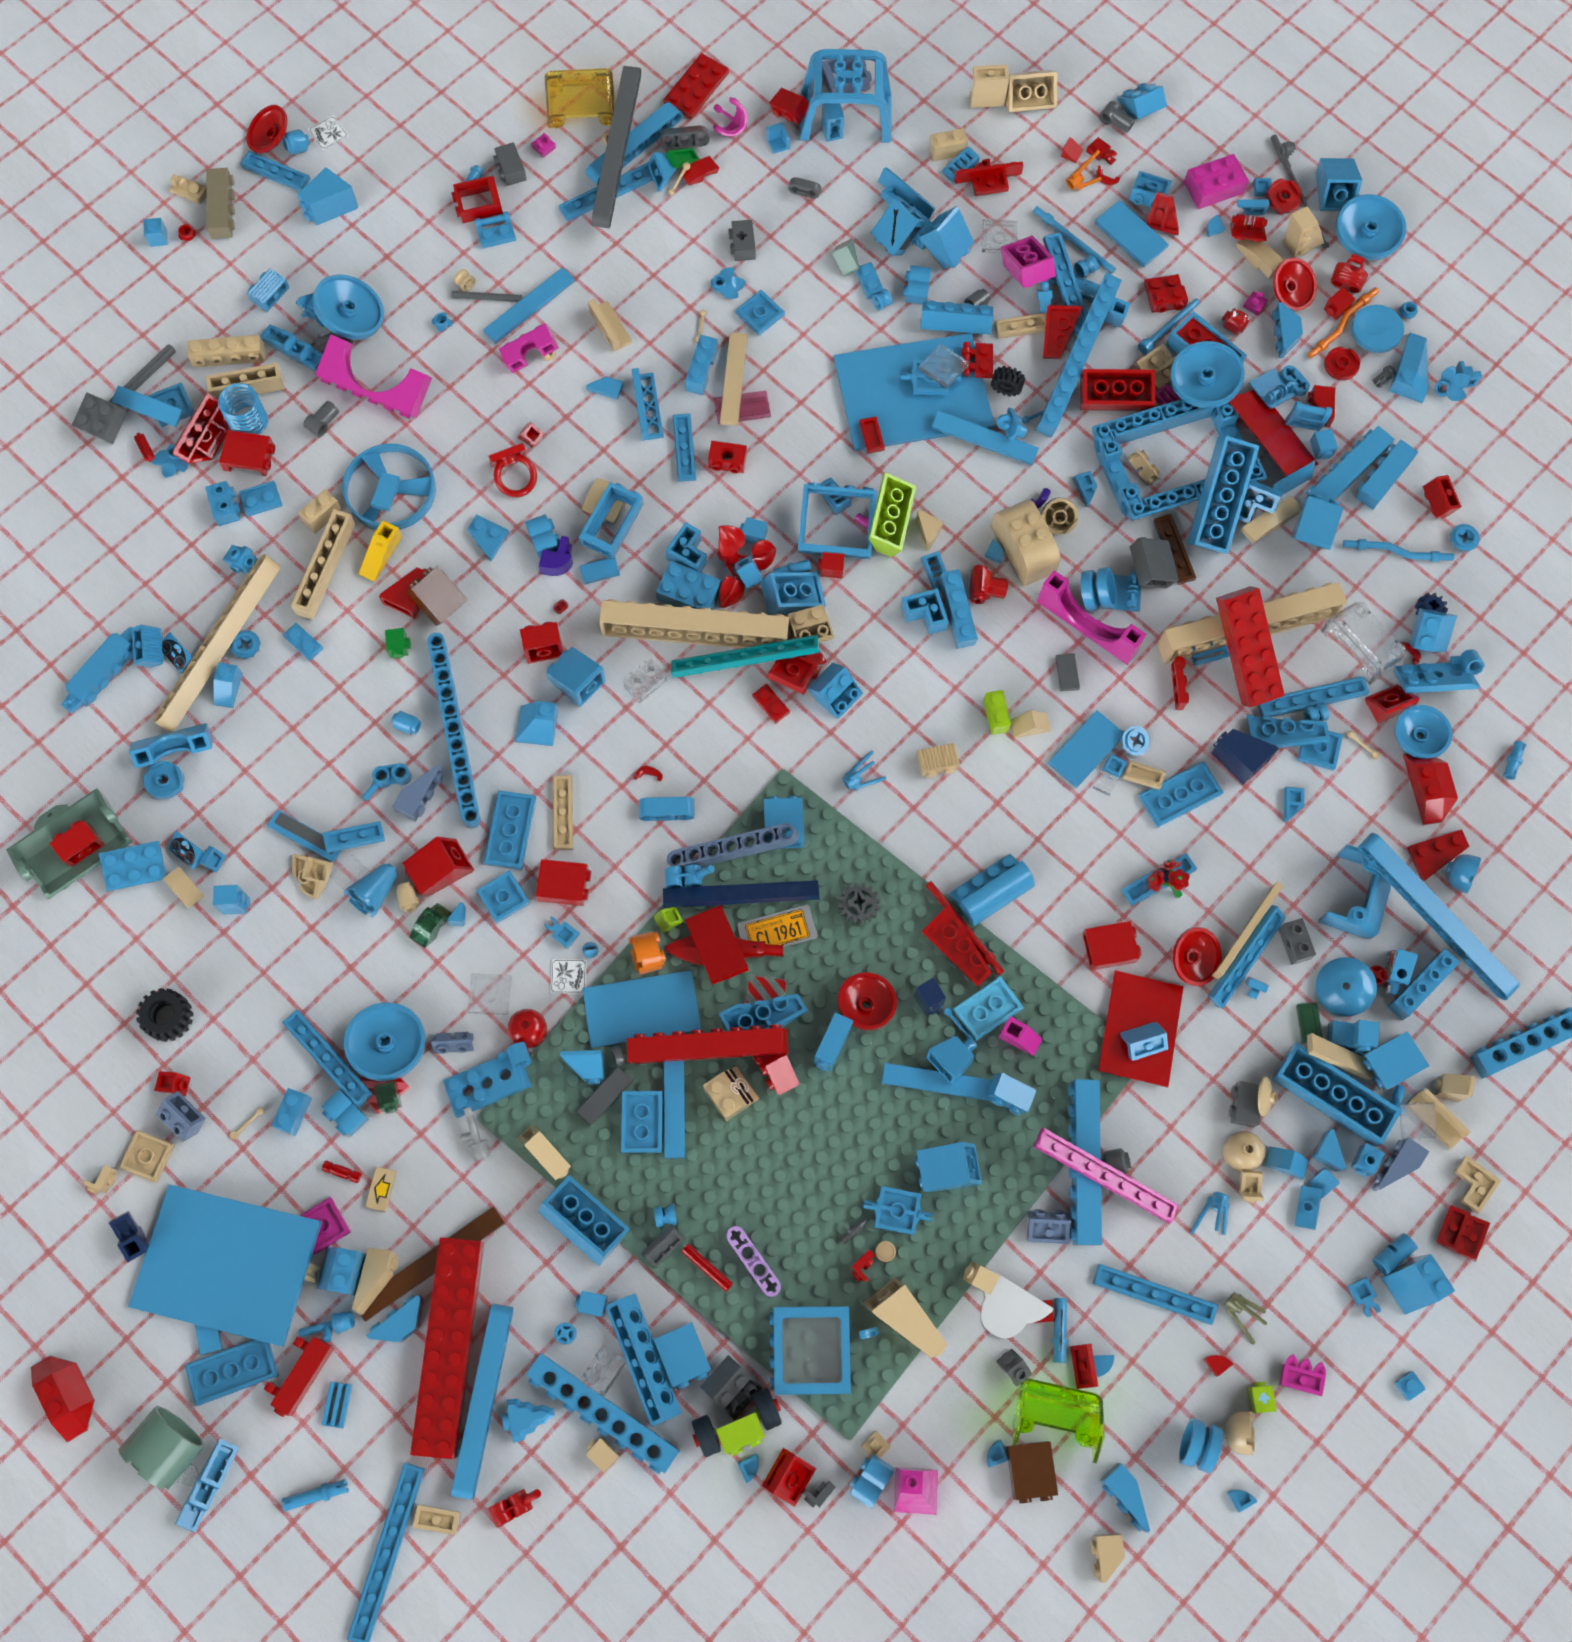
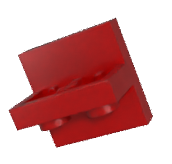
M802 656L776 660L767 678L804 695L810 678L817 668V663Z
M783 1448L761 1486L795 1507L817 1468Z

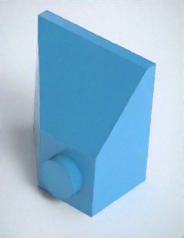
M536 701L522 705L515 742L553 746L558 717L557 704Z
M601 1050L560 1052L564 1063L584 1082H588L589 1085L600 1084V1081H605L604 1055Z

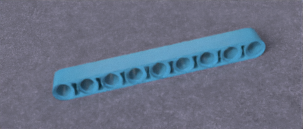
M493 1303L490 1309L452 1486V1497L473 1500L475 1496L513 1316V1307Z

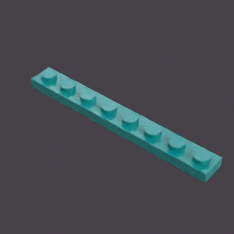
M818 635L672 660L671 674L673 678L685 677L768 661L819 653Z

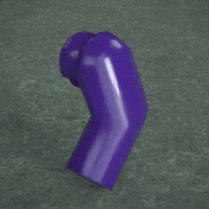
M1044 488L1037 500L1033 498L1030 500L1039 509L1047 501L1051 491L1048 488Z

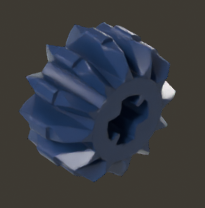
M1436 592L1432 595L1426 593L1417 600L1415 615H1418L1419 608L1447 613L1448 608L1445 607L1447 601H1442L1443 596L1437 597Z

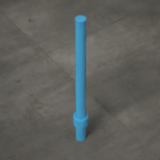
M1038 206L1034 208L1033 212L1042 218V222L1047 226L1050 225L1059 233L1061 232L1064 237L1088 256L1090 254L1093 255L1098 263L1111 274L1115 272L1116 268L1054 220V216L1044 212Z

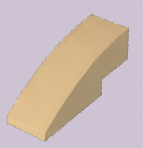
M1244 239L1236 244L1256 270L1261 269L1268 279L1274 276L1277 266L1284 261L1264 242H1253L1251 239Z

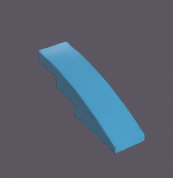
M271 324L260 335L262 341L296 362L317 371L323 353L314 350L310 344L298 340L294 334Z
M121 386L117 387L112 399L114 404L176 428L183 414V410Z
M1187 853L1175 859V862L1180 861L1181 865L1173 868V871L1176 872L1177 869H1181L1183 872L1191 874L1197 870V867ZM1163 869L1161 870L1164 872L1163 879L1168 882L1170 880L1168 878L1169 870ZM1151 871L1121 889L1132 907L1168 886L1161 885L1158 892L1150 890L1148 877L1153 873Z
M218 1439L174 1525L193 1533L197 1531L205 1512L208 1511L217 1490L220 1489L237 1453L238 1446Z

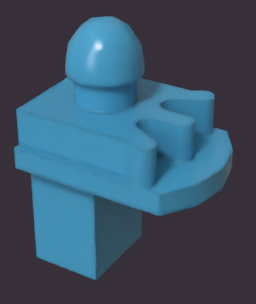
M1042 281L1040 285L1041 290H1037V299H1040V313H1047V305H1051V298H1053V289H1048L1049 283Z

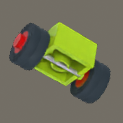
M768 1388L752 1395L757 1407L754 1413L718 1429L716 1427L713 1428L708 1415L691 1421L695 1432L692 1435L696 1447L700 1446L705 1458L721 1451L716 1435L719 1436L725 1454L730 1453L731 1457L743 1452L742 1447L748 1444L752 1448L763 1443L762 1438L765 1437V1434L758 1419L759 1415L766 1431L782 1424L778 1411H781L777 1398H772Z

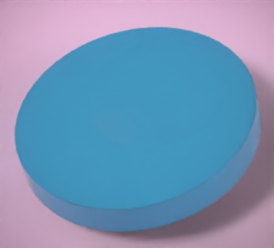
M1369 305L1362 308L1356 314L1351 325V332L1356 343L1363 349L1374 353H1385L1394 349L1401 341L1404 334V324L1401 317L1393 309L1383 305Z

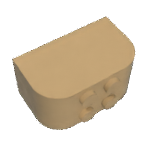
M1027 499L994 513L991 528L1023 587L1050 576L1054 570L1057 572L1060 563V552L1057 543L1032 500Z

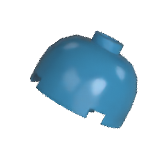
M1463 854L1457 856L1453 862L1449 861L1445 872L1449 873L1448 881L1450 885L1468 894L1479 868L1481 858Z

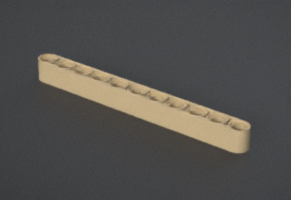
M263 554L255 562L154 716L153 722L168 732L174 731L218 665V662H220L278 573L280 565L269 556Z

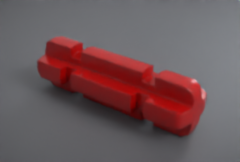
M140 432L136 433L137 435L134 436V440L144 460L153 462L152 460L155 459V455L145 435L140 434Z
M324 1161L321 1169L326 1173H331L346 1180L349 1179V1181L358 1183L362 1176L358 1171H352L338 1164L334 1165L330 1161Z

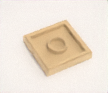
M136 1130L118 1168L158 1183L175 1145Z

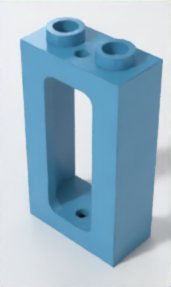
M610 482L579 536L580 543L614 559L644 505L641 494L636 491L626 490L619 483L614 484ZM620 500L630 505L631 508L611 544H608L595 536L614 502Z

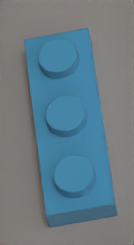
M380 821L322 833L327 853L385 841Z

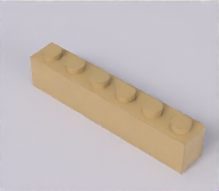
M333 510L291 604L296 615L314 620L355 527L351 514Z

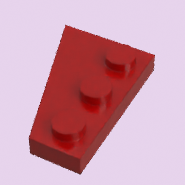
M1047 305L1043 359L1062 358L1082 313L1083 306Z
M1461 829L1410 845L1407 849L1420 879L1424 882L1470 846Z

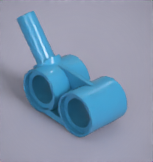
M403 763L376 767L372 772L373 783L361 798L368 802L378 788H387L391 784L396 783L399 785L408 784L412 778L408 767ZM399 772H406L404 776L397 777ZM380 775H387L385 779L378 780Z
M687 865L684 867V871L679 866L666 867L665 888L702 886L703 877L714 872V866L709 865L701 869L700 865Z

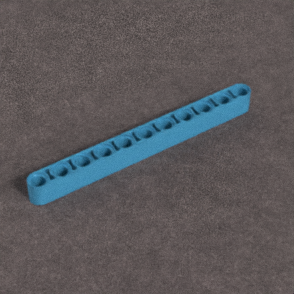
M434 632L429 635L427 642L460 813L464 824L468 828H476L481 823V816L448 648L443 635ZM435 642H441L440 645L434 646ZM438 659H445L443 662L437 663ZM442 676H448L445 680H440ZM445 693H451L449 697H443ZM448 710H455L451 715L446 714ZM452 727H458L455 732H450ZM456 744L462 745L459 749H453ZM461 761L465 762L462 767L456 766ZM463 779L469 780L465 785L460 784ZM466 797H472L470 802H463ZM471 814L476 815L473 820H471V821H468V820H467V817H468L469 815H471Z
M1370 833L1358 846V851L1495 995L1503 1000H1508L1520 986L1518 980L1379 835Z

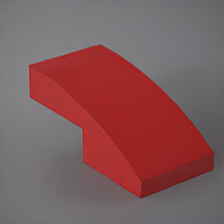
M710 156L704 157L690 164V169L686 170L682 177L688 185L703 182L705 176L718 173L719 166Z

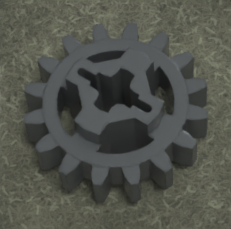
M855 882L853 888L847 885L848 891L842 890L841 894L844 897H839L838 901L841 904L838 905V909H843L840 915H847V922L852 919L853 925L857 921H860V924L863 925L864 920H867L869 923L871 922V916L876 918L877 913L875 911L880 909V906L876 904L880 903V899L875 898L878 894L877 891L871 892L872 886L867 889L865 888V883L859 887L858 883ZM854 893L853 898L848 899V901H846L847 898ZM857 897L860 903L862 904L861 911L858 904H856ZM872 907L871 910L867 914H865V910L867 908Z

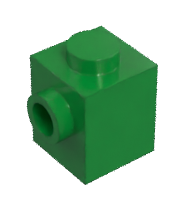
M404 628L385 630L386 651L389 657L400 659L404 656H409L408 649H411V641L409 637L407 638Z

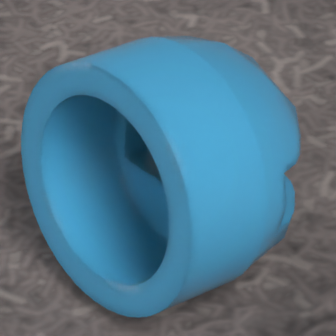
M593 942L585 943L582 948L584 956L587 958L596 957L598 954L597 945ZM595 947V949L585 951L586 948Z

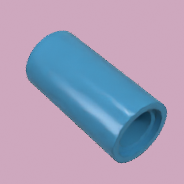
M1402 1233L1372 1260L1379 1271L1388 1275L1414 1253L1418 1247L1407 1234Z

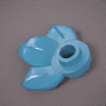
M732 267L721 270L720 274L715 275L711 280L712 289L716 292H721L728 299L738 298L737 291L741 290L746 284L745 280L734 276V268Z
M1454 366L1446 368L1442 372L1441 380L1435 385L1436 394L1440 397H1448L1451 401L1465 399L1467 395L1463 388L1468 385L1470 375L1465 373L1456 374ZM1443 385H1447L1446 391L1442 390Z
M175 444L168 446L167 450H161L156 453L155 459L152 460V464L162 466V474L165 478L175 475L177 470L185 472L188 467V463L172 454Z

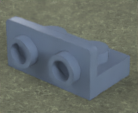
M1041 1209L1028 1211V1242L1069 1244L1071 1220L1068 1213L1060 1210L1045 1212Z

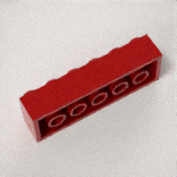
M1249 586L1216 597L1241 704L1251 708L1285 696L1260 588Z

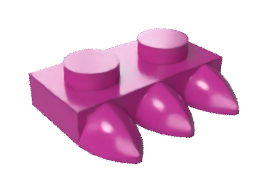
M1292 1354L1282 1366L1279 1385L1323 1396L1326 1378L1325 1366L1320 1362L1312 1372L1311 1362L1306 1358L1298 1368L1297 1359Z

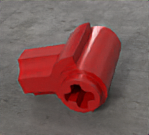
M985 565L973 566L970 576V602L973 604H984L991 597L1004 599L1008 589L1007 579L992 577L993 573Z

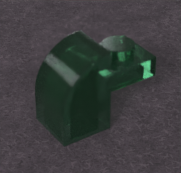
M438 903L431 908L427 907L416 920L409 938L426 948L437 938L440 927L447 922L452 912Z

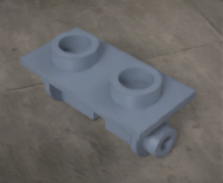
M469 1031L455 1032V1039H451V1033H437L433 1035L431 1040L434 1053L445 1054L447 1052L464 1053L474 1051L472 1043L474 1037L473 1033H469Z

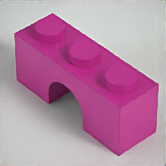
M543 324L526 334H522L514 341L506 343L503 347L499 348V351L506 366L512 373H515L528 365L526 354L529 350L537 348L543 356H546L559 349V346L552 331L546 324Z

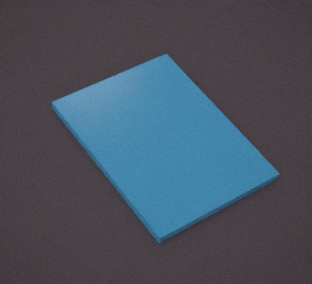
M972 333L834 355L854 451L866 450L859 420L877 416L884 446L950 436L931 429L938 410L987 429H994L995 424L983 378H975V372L971 371L970 376L965 377L963 376V370H961V363L963 362L961 349L963 348V343L970 342V348L975 349ZM970 357V362L975 363V358ZM913 359L949 360L951 374H961V381H950L949 395H913L911 380H900V373H911Z
M169 1184L128 1307L284 1347L322 1221Z

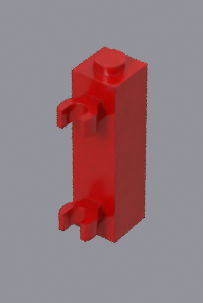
M297 1336L292 1344L304 1352L281 1388L273 1382H268L264 1387L265 1391L275 1396L270 1405L275 1408L273 1411L281 1417H285V1415L293 1416L335 1347L324 1342L319 1337L313 1336L311 1341L308 1342L302 1337Z

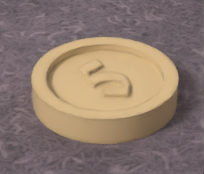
M889 1241L880 1242L875 1249L876 1257L882 1262L893 1260L896 1255L895 1246Z

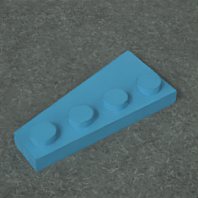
M1249 714L1246 717L1250 736L1273 744L1278 748L1330 741L1327 722L1295 721L1291 720V718L1274 719L1270 716L1254 717V715Z

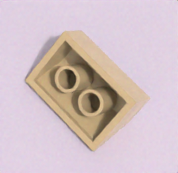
M1044 70L1010 73L1005 98L1008 112L1057 108V72Z

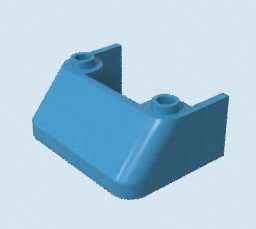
M1347 844L1338 852L1337 857L1361 864L1367 872L1373 873L1364 907H1352L1348 911L1347 917L1328 911L1319 919L1318 923L1365 939H1372L1379 933L1391 885L1365 859L1357 847Z

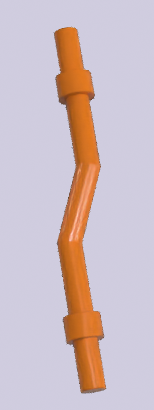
M1374 287L1367 294L1359 297L1358 301L1344 312L1337 329L1325 339H1321L1307 353L1308 358L1312 359L1319 352L1326 350L1328 345L1343 333L1350 316L1362 306L1364 307L1370 303L1371 299L1379 293L1378 288Z

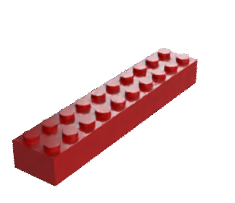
M440 1237L410 1451L412 1456L443 1459L457 1458L485 1242Z

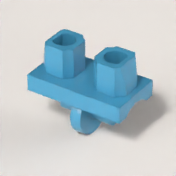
M1010 407L1007 409V414L1000 415L996 421L997 426L1003 429L1009 440L1012 441L1016 437L1023 438L1028 431L1027 427L1022 425V418L1016 415L1014 409Z

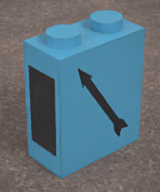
M894 198L871 231V234L875 237L874 240L887 248L886 251L890 255L902 256L926 221L903 199Z

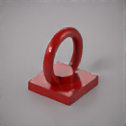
M524 443L489 455L491 467L495 466L493 473L494 482L497 488L509 497L518 498L529 494L537 482L535 465L529 458L523 456L526 452ZM519 461L527 466L530 472V480L523 489L511 490L503 484L501 471L502 468L514 465Z

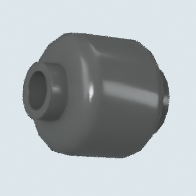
M1122 1148L1104 1152V1159H1101V1161L1124 1174L1128 1173V1168H1131L1128 1152H1124Z

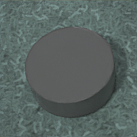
M612 1047L611 1051L616 1066L624 1065L625 1062L620 1047Z

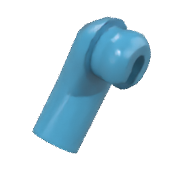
M1402 1085L1395 1086L1391 1100L1393 1105L1402 1110L1399 1116L1405 1110L1401 1104L1406 1088Z

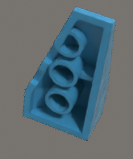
M1410 332L1389 392L1423 403L1428 390L1427 338Z
M792 994L775 997L770 1000L736 1004L718 1015L725 1031H730L731 1027H742V1030H749V1026H761L762 1029H768L769 1025L780 1024L782 1028L808 1012L800 996Z

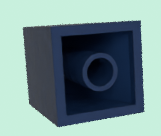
M1232 729L1229 733L1225 731L1218 737L1217 741L1213 744L1215 748L1211 754L1244 785L1272 759L1279 748Z

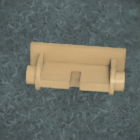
M1135 448L1137 453H1131L1128 456L1129 463H1131L1136 471L1143 467L1138 474L1145 483L1151 485L1155 481V477L1160 480L1158 476L1160 471L1155 464H1149L1147 460L1150 458L1145 451L1142 450L1140 452L1138 448Z

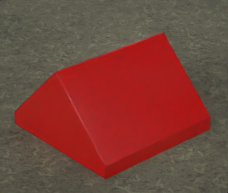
M1396 684L1366 697L1365 702L1379 724L1400 715L1407 708L1415 706L1419 702V697L1413 693H1405L1403 688Z

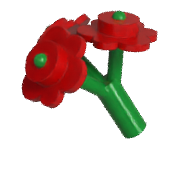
M1168 859L1160 865V871L1154 870L1148 877L1149 889L1158 892L1161 885L1171 887L1175 897L1179 898L1182 896L1181 890L1183 887H1188L1190 876L1181 869H1177L1176 872L1173 871V868L1179 867L1181 862ZM1163 869L1169 870L1168 878L1170 880L1168 882L1163 879L1164 872L1161 871Z

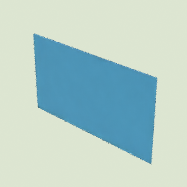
M692 970L582 988L591 1048L625 1043L627 1038H634V1034H646V1037H652L653 1033L659 1032L665 1033L666 1036L672 1035L674 1031L690 1032L691 1030H701Z

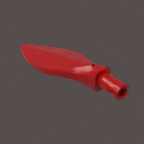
M692 936L674 941L665 947V951L674 957L696 965H703ZM735 937L744 959L762 958L763 955L783 956V944H764V941H751Z

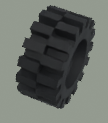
M1002 366V368L998 367L994 371L991 387H993V390H997V393L1001 392L1004 396L1005 394L1009 397L1011 395L1013 397L1020 395L1025 382V375L1021 374V371L1017 372L1016 368L1011 369L1010 366L1008 368Z

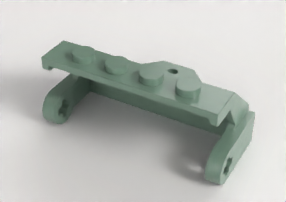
M96 788L71 806L67 804L56 805L39 816L34 825L35 830L6 850L25 881L34 878L44 895L50 899L60 891L68 888L79 878L84 877L95 867L100 866L99 853L124 848L132 843V841L119 823L118 817L108 800ZM84 820L93 826L105 842V845L71 867L60 859L49 843L53 841L52 838L58 833L68 831L70 825L74 822Z

